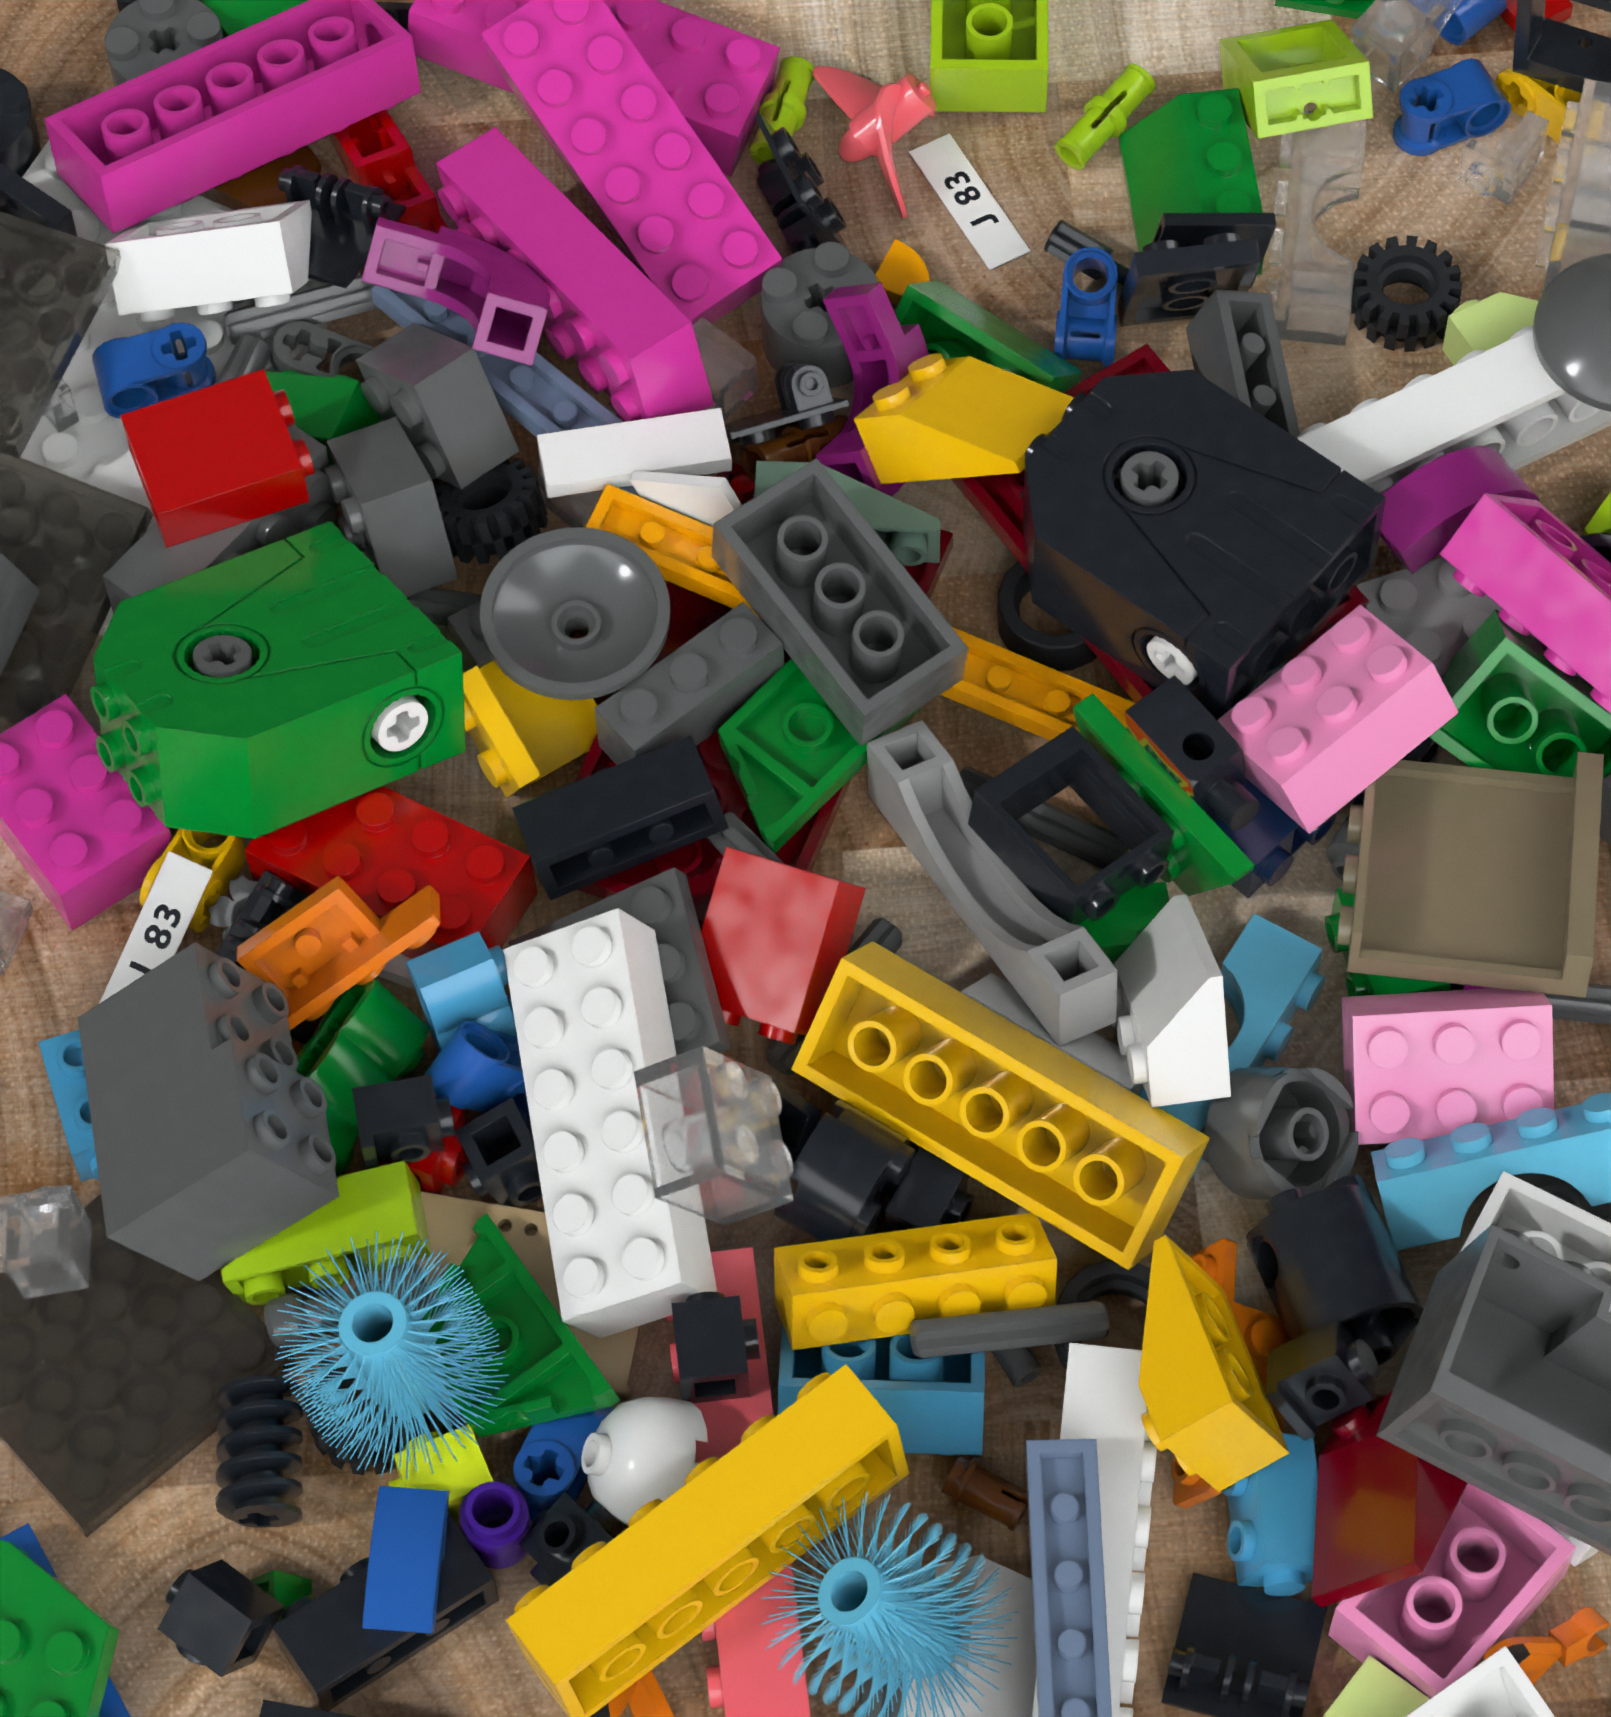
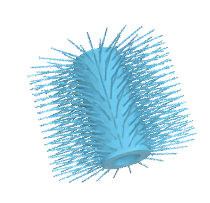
M376 1231V1250L374 1251L375 1276H373L368 1239L370 1275L366 1261H364L371 1292L360 1252L357 1249L367 1290L365 1288L352 1237L350 1239L360 1278L357 1272L354 1271L350 1260L347 1259L343 1248H341L360 1292L359 1296L356 1295L326 1248V1251L355 1298L353 1300L320 1262L318 1263L327 1273L325 1275L333 1283V1288L304 1265L340 1297L341 1301L312 1277L313 1280L345 1308L339 1306L321 1289L319 1290L325 1296L299 1281L327 1301H321L308 1293H303L290 1286L288 1287L318 1301L333 1311L335 1315L297 1298L295 1299L327 1315L286 1303L285 1305L301 1309L308 1314L284 1310L277 1311L319 1318L335 1327L293 1315V1317L309 1321L316 1326L292 1322L284 1323L317 1329H306L303 1327L278 1328L282 1330L305 1331L272 1335L292 1334L321 1339L285 1340L316 1343L280 1346V1348L302 1347L278 1352L277 1354L293 1351V1353L275 1360L296 1353L322 1355L288 1358L311 1359L284 1364L286 1366L300 1363V1365L283 1370V1372L303 1366L282 1376L284 1378L301 1370L284 1382L293 1377L306 1374L307 1377L292 1381L290 1384L312 1377L290 1389L308 1382L292 1393L294 1394L300 1389L306 1388L295 1397L297 1398L299 1395L306 1393L298 1401L316 1393L299 1405L314 1399L303 1408L304 1410L307 1406L314 1404L305 1411L309 1412L318 1406L307 1417L323 1408L322 1411L310 1419L311 1421L315 1417L322 1415L319 1419L313 1421L316 1424L319 1420L325 1418L323 1422L314 1428L319 1425L322 1426L324 1422L331 1419L317 1432L330 1425L322 1434L324 1435L336 1423L334 1429L321 1439L329 1437L338 1429L339 1431L325 1443L334 1436L337 1437L339 1432L346 1428L329 1446L343 1434V1438L335 1447L337 1448L353 1428L342 1447L344 1449L336 1457L350 1446L351 1448L342 1458L344 1459L360 1439L359 1444L350 1457L351 1460L369 1431L358 1459L368 1437L370 1441L369 1448L357 1471L374 1444V1449L365 1470L376 1449L377 1456L373 1466L375 1467L385 1436L384 1467L380 1478L383 1476L393 1443L391 1474L399 1428V1468H401V1446L403 1450L402 1420L407 1440L406 1479H408V1455L410 1461L409 1432L413 1444L416 1472L414 1436L420 1452L412 1418L414 1419L424 1459L427 1463L417 1425L418 1421L432 1474L434 1472L424 1433L428 1441L430 1440L434 1451L437 1452L441 1463H443L423 1414L425 1413L458 1462L428 1411L431 1410L465 1449L466 1447L458 1439L459 1436L452 1429L451 1426L453 1425L450 1422L479 1445L445 1414V1412L448 1413L467 1431L473 1434L439 1402L444 1404L463 1422L466 1423L458 1414L485 1429L460 1413L457 1408L470 1413L476 1418L480 1417L493 1424L495 1423L463 1408L454 1402L451 1397L487 1413L489 1412L456 1395L496 1407L498 1406L482 1401L474 1396L499 1400L505 1399L464 1392L450 1384L492 1395L476 1390L469 1385L499 1388L469 1382H479L485 1384L484 1382H505L474 1379L509 1376V1374L488 1376L459 1371H499L495 1369H473L471 1367L501 1365L503 1363H480L505 1358L492 1359L490 1357L504 1353L506 1350L496 1353V1351L476 1353V1351L498 1347L499 1345L486 1347L485 1345L500 1339L479 1345L499 1335L496 1334L482 1340L486 1336L492 1335L496 1329L486 1335H477L491 1330L493 1327L471 1334L492 1324V1322L476 1328L490 1319L489 1317L483 1322L477 1323L480 1319L487 1317L485 1316L486 1314L475 1319L478 1315L486 1312V1310L470 1316L484 1307L481 1306L477 1310L471 1311L474 1307L480 1305L478 1302L476 1305L469 1307L473 1302L480 1300L479 1298L465 1304L477 1294L460 1303L469 1294L474 1293L472 1290L470 1293L464 1294L465 1291L473 1288V1286L459 1292L460 1289L470 1284V1282L452 1292L467 1279H464L446 1293L461 1276L446 1290L451 1280L464 1270L447 1280L446 1278L459 1269L460 1266L449 1275H446L455 1265L453 1264L439 1278V1275L449 1264L447 1263L430 1284L441 1265L440 1263L422 1291L430 1271L448 1252L432 1265L442 1252L440 1251L423 1272L434 1253L433 1251L417 1276L426 1253L416 1273H413L416 1259L428 1239L425 1240L410 1266L409 1264L419 1241L409 1262H406L410 1248L409 1244L398 1278L401 1253L399 1246L404 1232L401 1234L391 1266L394 1237L392 1239L385 1284V1243H383V1263H381L382 1290L379 1285L377 1271L378 1231ZM399 1250L393 1291L391 1294V1274ZM412 1267L411 1274L405 1290V1277L408 1274L410 1268ZM412 1273H413L412 1282H411V1284H410V1286H409V1283H410V1280H411V1276H412ZM426 1276L422 1287L420 1285L419 1288L420 1281ZM447 1281H449V1282L446 1284V1286L442 1289V1291L438 1294V1296L436 1297V1295H437L438 1291L440 1290L441 1286H442L444 1283H446ZM403 1282L401 1296L398 1299V1289ZM417 1285L414 1298L412 1301V1290ZM436 1288H438V1290L436 1291L435 1295L433 1296V1298H432L431 1301H430V1298H431V1296H432V1294H433V1291H434ZM431 1292V1294H430V1296H429V1298H428V1300H427V1303H426L425 1307L423 1308L426 1295ZM409 1296L408 1304L405 1305V1301ZM424 1297L421 1308L418 1310V1304ZM442 1304V1306L440 1307L439 1311H438L437 1314H436V1311H437L439 1305ZM437 1306L432 1318L430 1319L433 1307ZM430 1310L428 1319L422 1320L425 1314ZM328 1320L338 1321L339 1325L334 1324ZM436 1321H446L440 1331L428 1332ZM320 1332H331L339 1337H333ZM303 1333H317L318 1335H320V1336H322V1337H324V1338L314 1337V1336H308V1335H301V1334H303ZM441 1335H456V1336H455L454 1338H451V1337H446V1336H441ZM438 1338L452 1339L447 1343L435 1344ZM480 1338L477 1341H469L471 1339ZM337 1343V1344H339L340 1346H339V1347H335V1346L328 1345V1344ZM472 1343V1344H470L469 1346L456 1345V1344ZM324 1345L331 1349L318 1348V1346ZM447 1347H465V1348L462 1349V1350H459V1349H453V1348H447ZM313 1348V1349L325 1350V1351H330V1352H320V1351H317V1350H315V1352H302V1351H305V1350H308V1349ZM447 1349V1350H453V1351H459V1352L453 1354V1353L446 1352V1351H444V1350ZM443 1352L449 1355L441 1356L440 1354ZM496 1353L484 1358L462 1357L469 1355ZM327 1357H334V1358H337V1359H339V1360H338V1361H335V1360H328V1359H325V1358H327ZM456 1359H467V1360H470V1361H472V1362H467V1361H462V1360H456ZM321 1360H323V1361L335 1362V1364H330V1363H318V1362L321 1361ZM456 1362H462V1363H466V1364L460 1365V1364H458V1363H456ZM447 1363L455 1367H446L443 1364ZM313 1365H330L325 1367L310 1368ZM348 1367L345 1372L333 1371L336 1368ZM317 1369L316 1371L300 1374L305 1370ZM330 1372H334V1373H340V1374H343V1375H328V1374H329ZM444 1373H448L462 1378L454 1379L450 1376H447ZM461 1373L478 1375L482 1377H467ZM326 1376L336 1377V1378H326V1379H323V1378L326 1377ZM355 1378L349 1388L338 1389L342 1380ZM444 1385L455 1390L445 1389L446 1387ZM363 1389L357 1399L352 1402L355 1391ZM352 1391H353L351 1401H350V1403L347 1404V1402H348V1400H349V1398H350V1395H351V1393H352ZM366 1400V1401H365V1408H364V1410L360 1413V1410H361L363 1401ZM359 1403H360V1407H359V1410H358V1414H357V1416H355V1417L353 1418V1416H354V1414H355V1412H356V1410H357V1407H358V1405H359ZM377 1405H379V1410L377 1411L376 1415L374 1416V1414H375V1408H376ZM353 1409H354V1412H353V1414H352L350 1420L347 1421L348 1417L350 1416V1414L352 1413V1411H353ZM386 1410V1421L382 1426L383 1414ZM371 1413V1421L367 1424ZM366 1415H367V1419H366L365 1426H364V1429H363L364 1419H365V1417H366ZM393 1417V1436L385 1460L391 1420ZM345 1418L343 1424H342L340 1427L337 1428V1426H338V1425L341 1423V1421ZM360 1423V1426L357 1430L354 1439L345 1447L348 1440L355 1431L356 1427ZM374 1424H375L374 1431H373V1434H372V1437H371V1431H372L373 1426H374ZM377 1424H378V1434H377L375 1440H374L373 1443H372V1440H373V1437H374V1434H375V1431H376V1427H377Z
M866 1492L864 1510L863 1498L861 1502V1525L859 1508L857 1507L860 1537L854 1517L853 1521L859 1543L858 1547L849 1528L857 1549V1557L849 1546L844 1497H842L845 1528L839 1507L838 1510L845 1541L835 1518L834 1520L848 1558L832 1531L831 1533L845 1558L843 1560L839 1556L821 1508H819L833 1547L817 1521L816 1523L838 1563L816 1536H813L835 1565L827 1560L806 1532L798 1525L824 1560L813 1550H811L813 1552L811 1553L798 1540L797 1542L822 1564L828 1572L826 1574L781 1546V1548L823 1575L824 1578L820 1580L783 1563L782 1565L801 1573H797V1575L810 1581L771 1571L769 1573L813 1584L819 1587V1589L784 1581L785 1583L818 1591L819 1593L772 1589L774 1591L808 1595L762 1597V1599L818 1597V1601L787 1599L818 1604L777 1607L802 1609L768 1615L770 1617L787 1614L761 1623V1625L806 1610L821 1613L811 1616L792 1617L813 1618L783 1625L804 1623L776 1633L780 1634L789 1631L771 1640L770 1642L779 1639L766 1649L804 1626L820 1620L824 1621L817 1626H807L817 1627L813 1632L798 1634V1636L811 1635L791 1643L805 1640L785 1650L789 1651L795 1648L781 1657L786 1658L779 1663L778 1670L806 1643L821 1636L823 1637L821 1642L813 1644L818 1645V1647L806 1652L814 1651V1653L801 1659L802 1661L809 1658L797 1666L798 1668L803 1665L794 1672V1674H797L793 1677V1679L795 1678L793 1683L794 1685L797 1683L814 1658L831 1647L828 1658L821 1661V1663L826 1661V1664L815 1670L824 1668L811 1676L817 1675L809 1682L811 1683L814 1680L808 1687L810 1688L808 1692L810 1691L809 1694L812 1696L815 1692L816 1695L823 1674L832 1665L843 1659L841 1669L835 1671H841L840 1674L830 1678V1680L837 1676L839 1677L826 1685L832 1684L824 1691L825 1693L829 1690L823 1696L824 1704L827 1702L828 1705L829 1701L831 1704L833 1697L835 1702L837 1691L838 1697L840 1695L842 1679L858 1668L855 1685L841 1694L842 1696L847 1693L839 1700L840 1702L844 1699L838 1705V1707L840 1706L838 1711L840 1710L839 1713L843 1714L844 1710L846 1713L848 1707V1711H850L852 1701L854 1707L857 1688V1701H859V1686L861 1685L862 1693H864L863 1683L873 1677L868 1699L852 1716L863 1717L864 1715L866 1717L867 1710L869 1716L872 1696V1710H874V1694L876 1693L877 1702H879L878 1690L881 1689L883 1693L882 1687L888 1682L885 1702L877 1717H883V1714L885 1717L886 1708L887 1717H889L890 1699L892 1712H894L892 1696L895 1693L896 1701L898 1702L896 1695L898 1687L902 1691V1700L897 1717H901V1714L904 1717V1703L906 1717H908L907 1696L911 1711L913 1712L909 1696L910 1687L917 1701L915 1717H919V1714L922 1717L920 1699L925 1717H927L921 1688L930 1710L933 1711V1717H935L934 1706L937 1717H939L935 1696L944 1717H946L931 1680L932 1677L946 1703L951 1707L954 1716L956 1717L946 1688L962 1715L965 1716L941 1672L966 1702L968 1701L944 1670L955 1679L982 1712L955 1676L968 1687L972 1686L983 1697L984 1695L963 1677L951 1663L954 1661L999 1690V1688L954 1658L956 1655L997 1673L999 1672L981 1664L985 1662L970 1655L1011 1665V1663L967 1652L959 1648L961 1646L997 1656L995 1653L960 1643L1008 1647L1006 1645L972 1641L1018 1639V1637L994 1638V1636L961 1632L1004 1629L980 1627L1011 1621L1012 1619L988 1623L1018 1611L975 1625L957 1624L960 1621L989 1619L965 1618L997 1611L991 1610L975 1613L1004 1603L1003 1601L987 1606L1008 1596L1007 1594L998 1598L1010 1590L1011 1587L976 1609H961L966 1604L983 1601L967 1602L970 1599L990 1593L986 1592L974 1596L994 1586L993 1584L984 1588L998 1579L995 1578L990 1581L999 1574V1572H996L1000 1568L993 1572L974 1592L963 1599L955 1598L958 1593L969 1591H960L962 1587L974 1584L975 1582L966 1585L964 1583L980 1576L979 1574L970 1578L984 1569L981 1568L976 1571L985 1564V1562L982 1563L986 1559L982 1560L985 1555L982 1556L983 1553H981L967 1576L947 1589L948 1583L954 1581L950 1580L951 1576L961 1573L952 1574V1572L966 1566L965 1564L956 1568L969 1559L967 1558L962 1561L971 1554V1552H968L972 1548L968 1550L971 1546H968L969 1543L966 1546V1543H964L963 1547L961 1544L954 1564L946 1572L935 1578L937 1566L946 1563L938 1564V1562L951 1556V1554L942 1559L940 1558L955 1549L949 1550L956 1544V1542L954 1543L957 1539L955 1538L956 1534L950 1533L949 1537L947 1534L944 1543V1537L942 1539L940 1550V1542H938L936 1558L921 1568L925 1549L940 1539L936 1538L942 1534V1532H939L943 1529L940 1523H936L935 1526L933 1524L931 1530L929 1527L926 1540L924 1532L922 1548L921 1538H919V1550L916 1551L915 1546V1553L907 1557L912 1535L928 1519L926 1513L924 1515L922 1513L921 1516L918 1514L917 1519L914 1517L912 1528L911 1522L909 1525L908 1537L906 1538L907 1529H905V1540L902 1542V1537H900L901 1544L898 1547L896 1546V1549L892 1552L897 1526L911 1505V1502L910 1504L907 1502L906 1506L904 1504L902 1511L900 1507L897 1520V1512H895L893 1530L891 1519L890 1534L888 1536V1527H886L887 1539L884 1542L882 1536L883 1545L880 1549L878 1548L877 1553L879 1527L891 1494H889L887 1501V1497H885L883 1508L881 1502L879 1518L878 1509H876V1530H874L872 1517V1539L869 1527H867L871 1542L869 1548L865 1538H863V1524L868 1492ZM863 1539L868 1550L865 1557L863 1552ZM959 1610H972L968 1613L955 1616V1614ZM960 1634L965 1636L971 1635L993 1638L961 1639ZM935 1675H938L948 1701L946 1700L943 1692L941 1691L938 1685V1681L934 1677ZM922 1678L930 1689L932 1708L922 1685ZM913 1679L916 1681L917 1698L911 1685Z

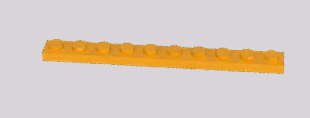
M610 484L606 485L585 528L604 530L632 542L653 560L664 580L733 609L744 602L755 613L711 557L713 527ZM952 627L969 649L963 680L940 695L1047 740H1052L1072 726L1079 731L1073 714V707L1093 693L1127 729L1125 711L1133 706L1134 702Z

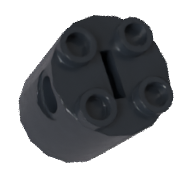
M1360 1175L1344 1176L1332 1182L1325 1189L1304 1195L1302 1189L1293 1188L1269 1199L1265 1204L1269 1215L1247 1233V1247L1289 1341L1338 1319L1355 1340L1362 1339L1368 1344L1375 1355L1378 1366L1390 1360L1418 1325L1423 1307L1374 1200L1366 1189Z

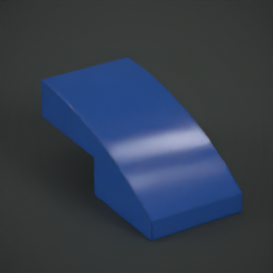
M379 1486L369 1554L362 1628L429 1634L435 1632L441 1561H444L450 1491Z

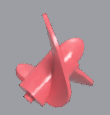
M816 66L812 71L814 78L851 119L849 121L850 128L839 143L838 153L840 158L846 162H858L871 155L877 157L900 216L902 218L907 217L894 160L893 144L926 117L934 118L936 103L931 95L930 87L910 73H907L896 83H887L881 86L844 69Z

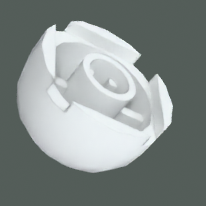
M668 1397L635 1398L619 1404L600 1423L597 1431L591 1433L586 1439L582 1450L581 1464L584 1473L588 1474V1483L592 1496L624 1528L627 1529L629 1527V1520L642 1506L655 1499L664 1501L685 1485L687 1475L699 1464L695 1462V1440L708 1443L707 1427L701 1410L692 1402Z

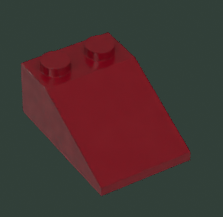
M1393 1389L1383 1397L1372 1400L1334 1418L1331 1422L1333 1431L1319 1455L1312 1599L1320 1608L1423 1573L1468 1484L1460 1478L1376 1436Z

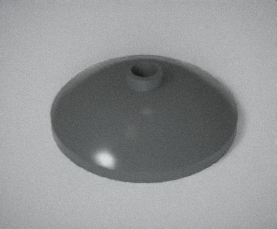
M1611 253L1585 258L1570 265L1556 275L1547 285L1535 311L1533 341L1543 368L1560 388L1587 405L1611 412Z
M570 527L555 529L538 534L520 543L510 550L494 567L484 586L480 601L482 637L496 665L506 676L523 688L536 694L556 699L584 700L596 698L629 685L639 678L656 660L665 644L670 627L671 615L668 589L660 570L653 560L627 539L614 533L594 528ZM578 629L588 633L585 637L579 639H572L567 636L571 631Z

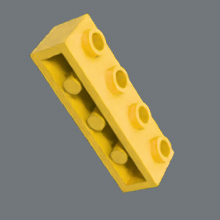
M1031 1212L774 1248V1303L792 1350L910 1334L911 1323L915 1320L1056 1305L1057 1257L1038 1216Z

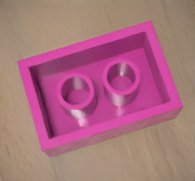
M64 694L0 734V836L73 931L141 888L149 869L162 856L172 837L169 827H165L149 806L140 807L135 802L128 784L123 780V776L118 771L109 772L104 767L96 749L95 740L98 736L67 694Z

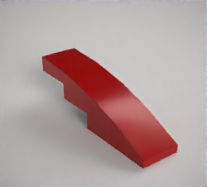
M387 110L375 113L349 125L340 132L329 135L353 183L368 187H381L385 195L392 198L393 203L406 207L405 213L398 221L399 223L434 233L439 232L440 226L448 228L440 215L436 196L415 166L410 145Z

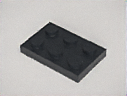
M1224 233L1204 239V245L1180 247L1179 242L1174 240L1157 241L1145 245L1142 248L1143 252H1135L1118 301L1121 327L1194 318L1215 289L1248 292L1261 263L1258 239L1240 240L1239 234Z

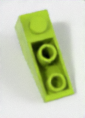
M405 1160L338 1177L339 1197L242 1256L235 1258L221 1269L223 1283L240 1303L247 1302L252 1305H265L269 1299L286 1295L285 1292L293 1290L288 1286L294 1289L306 1287L299 1281L307 1286L323 1289L312 1277L326 1289H330L304 1265L333 1288L334 1285L325 1275L327 1273L319 1265L318 1262H320L334 1280L342 1286L346 1282L326 1251V1248L347 1281H349L352 1273L341 1248H343L347 1259L350 1260L354 1271L359 1274L350 1239L352 1237L361 1273H363L357 1249H359L364 1270L367 1272L364 1261H366L368 1271H370L367 1248L368 1239L371 1268L375 1270L376 1231H378L377 1271L382 1273L383 1243H385V1272L388 1267L392 1239L394 1237L391 1266L402 1232L404 1233L399 1246V1250L401 1249L399 1265L403 1264L410 1244L406 1262H409L418 1241L419 1243L411 1262L426 1239L428 1240L417 1259L423 1258L425 1253V1257H429L432 1251L420 1184ZM399 1250L396 1256L394 1266H397Z

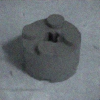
M137 0L125 7L110 24L104 39L114 87L223 39L221 23L218 17L199 0Z
M826 242L820 244L817 248L791 254L783 259L782 265L770 269L762 278V340L767 360L776 371L780 366L788 362L819 367L825 373L830 388L839 387L854 380L848 355L823 299L837 287L878 282L877 277L869 266L856 256L850 254L844 245L837 242Z
M1250 1067L1237 1068L1230 1072L1231 1097L1212 1099L1206 1125L1200 1131L1210 1137L1202 1158L1211 1163L1214 1172L1229 1190L1244 1198L1269 1200L1275 1195L1293 1188L1302 1189L1304 1195L1325 1189L1337 1179L1349 1175L1357 1156L1358 1131H1350L1347 1110L1355 1109L1348 1091L1336 1077L1319 1068Z

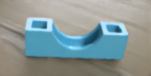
M1255 913L1226 956L1221 969L1224 999L1235 1013L1240 1029L1236 1039L1228 1047L1229 1074L1237 1068L1262 1067L1267 1058L1274 1062L1278 1061L1294 1031V1027L1288 1025L1298 1008L1306 1012L1310 1010L1325 982V977L1318 974L1322 948ZM1143 1087L1138 1096L1149 1102ZM1212 1099L1159 1106V1108L1196 1130L1201 1131L1206 1125ZM1201 1156V1158H1200V1160H1199V1162H1198V1164H1197V1166H1196V1168H1195V1170H1194V1172H1193V1174H1192L1190 1180L1192 1179V1177L1194 1176L1195 1172H1196L1197 1169L1199 1168L1200 1164H1201L1202 1161L1204 1160V1159L1202 1158V1156Z
M1611 1092L1595 1094L1584 1100L1582 1104L1556 1110L1550 1108L1530 1109L1521 1113L1516 1119L1495 1124H1464L1455 1128L1450 1134L1425 1140L1403 1138L1388 1144L1385 1149L1371 1152L1390 1237L1396 1250L1399 1251L1460 1237L1463 1220L1470 1205L1483 1190L1499 1180L1503 1171L1511 1175L1539 1173L1554 1176L1575 1187L1592 1207L1610 1203Z

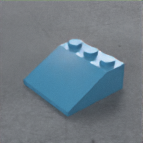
M782 1324L778 1380V1415L797 1401L799 1391L812 1378L825 1372L832 1375L847 1364L897 1424L904 1453L940 1454L945 1456L982 1455L985 1352L921 1358L913 1354L910 1334L792 1350Z

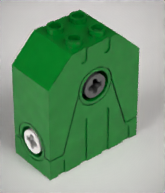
M331 521L287 537L286 541L284 539L120 601L93 657L96 685L91 687L90 695L100 720L101 735L97 736L95 740L99 758L109 772L118 771L123 776V780L128 784L135 802L140 807L149 806L165 827L256 839L419 771V768L421 770L466 752L462 652L450 640L448 641L440 633V630L417 607H414L407 600V597L384 574H381L374 567V564L352 542H349Z

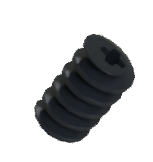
M267 1375L245 1376L227 1383L221 1387L217 1394L218 1407L222 1411L217 1419V1430L222 1438L216 1445V1454L222 1464H220L216 1471V1481L221 1490L215 1498L217 1512L242 1526L253 1528L282 1527L296 1524L303 1519L301 1508L283 1503L284 1500L299 1497L303 1493L301 1482L283 1477V1475L298 1472L303 1468L301 1456L284 1451V1449L299 1446L303 1442L301 1430L284 1426V1424L298 1421L303 1417L302 1405L284 1400V1398L294 1395L292 1393L301 1387L299 1385L290 1389L298 1384L296 1382L290 1384L293 1380L284 1382L287 1380L286 1378Z

